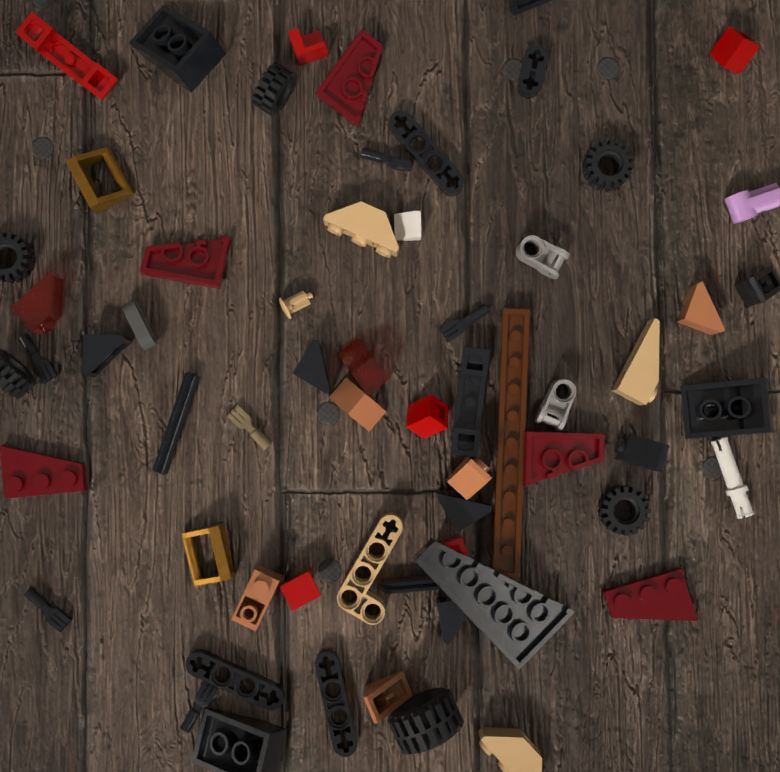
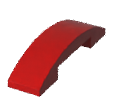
M32 11L15 31L19 37L102 101L119 81L105 68L92 61L60 36L50 25Z

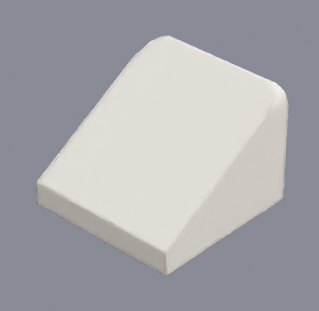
M421 210L394 214V236L396 241L421 240Z

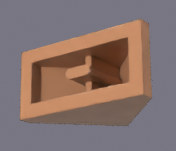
M703 281L689 287L677 322L710 335L725 331Z
M347 378L342 381L329 397L369 432L386 413L381 406Z
M398 671L364 686L363 694L374 723L381 721L413 696L403 671Z

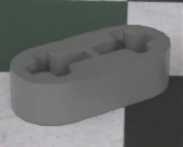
M133 300L123 305V312L140 346L147 350L157 345L156 336L139 303Z

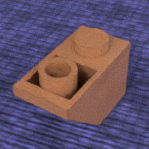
M466 457L446 481L468 500L487 484L492 477L487 474L490 468L479 458L475 457L472 460Z
M259 564L255 568L231 620L257 631L283 575Z

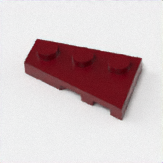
M363 29L360 30L315 92L316 97L356 127L359 125L383 47L381 43Z
M229 236L213 241L204 239L188 244L172 243L147 246L140 273L145 276L220 289L231 238Z
M524 432L523 486L604 461L605 434Z
M5 445L0 446L4 499L87 490L85 463L37 454L36 452L15 449Z
M679 567L602 590L612 618L698 621L683 571Z

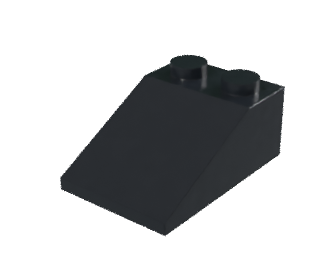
M165 5L161 6L129 42L135 50L169 78L191 93L226 55L210 31Z
M766 377L680 386L685 439L774 433L769 381Z
M206 707L203 710L191 762L212 772H278L287 729L265 720Z

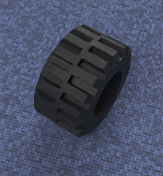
M446 687L432 688L410 697L391 712L387 719L401 752L405 754H418L440 746L451 739L464 724L452 693Z

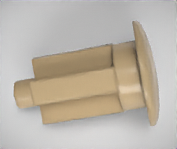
M301 291L284 301L280 297L279 303L285 315L291 319L290 314L311 304L309 300L313 298V294L311 292L306 294L304 291Z

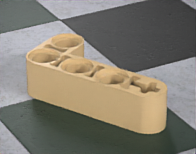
M388 512L379 519L337 594L338 605L343 610L370 625L378 624L383 620L385 603L379 596L368 589L403 529L400 516L393 512ZM393 519L397 529L389 531L387 539L391 541L388 542L384 537L376 534L379 532L383 535L386 530L384 522H390ZM379 542L384 546L385 550L381 555H373L369 550L370 545ZM360 566H366L370 569L371 575L366 579L359 578L356 574V569ZM346 590H353L357 595V599L353 602H348L344 600L342 593ZM369 604H376L381 610L377 615L372 616L366 612L365 608Z

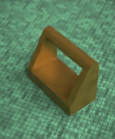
M110 147L76 155L65 161L89 207L98 214L134 195ZM104 159L121 191L101 197L86 168Z
M224 523L181 533L193 586L229 580L236 575ZM209 534L218 574L202 577L193 537Z

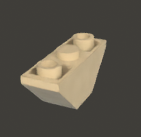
M360 201L324 216L323 221L325 226H328L327 230L337 236H341L342 233L352 237V242L362 247H366V244L375 247V252L384 257L390 258L391 255L397 257L399 246L386 212Z
M481 727L478 730L481 740L479 742L480 746L489 756L493 753L499 760L497 764L503 772H542V756L538 748L520 729Z

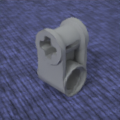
M535 235L525 237L516 247V256L521 262L552 279H558V272L564 260H567L570 256L566 250L552 245ZM524 244H532L535 248V255H528L524 251Z
M559 379L550 384L545 398L537 411L536 423L543 422L555 427L558 432L562 431L576 396V387L573 382ZM560 384H564L568 388V394L563 399L556 395V388ZM547 413L556 416L557 418H552L548 416Z

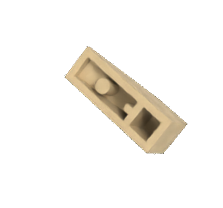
M654 318L647 321L611 390L637 405L651 403L658 392V389L655 387L659 382L660 320Z

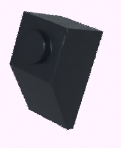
M624 434L623 438L620 437L616 443L615 453L617 455L615 459L645 470L661 472L670 446L632 434Z

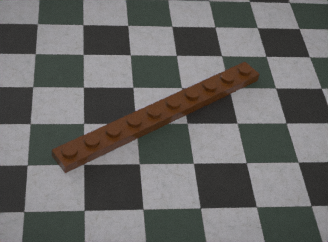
M503 308L492 569L510 578L520 579L523 445L526 427L530 309Z

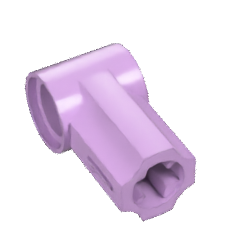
M777 183L750 192L745 190L725 198L724 200L733 224L746 221L757 216L758 213L779 207L780 187Z

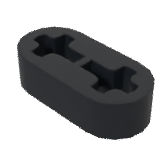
M541 46L530 47L522 61L517 90L526 99L536 97L543 84L548 54ZM533 55H538L539 62L536 69L531 68ZM529 76L534 77L532 90H528L526 85Z

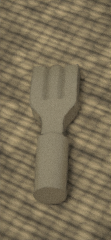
M237 404L235 409H232L226 415L239 429H246L264 451L272 444L259 429L252 425L251 416L240 405Z

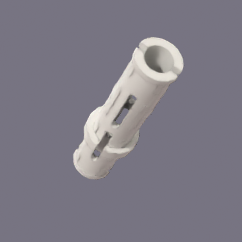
M728 436L711 441L727 486L725 491L727 496L731 497L737 519H741L743 516L746 518L754 515L755 513L746 492L749 489L747 484H743Z

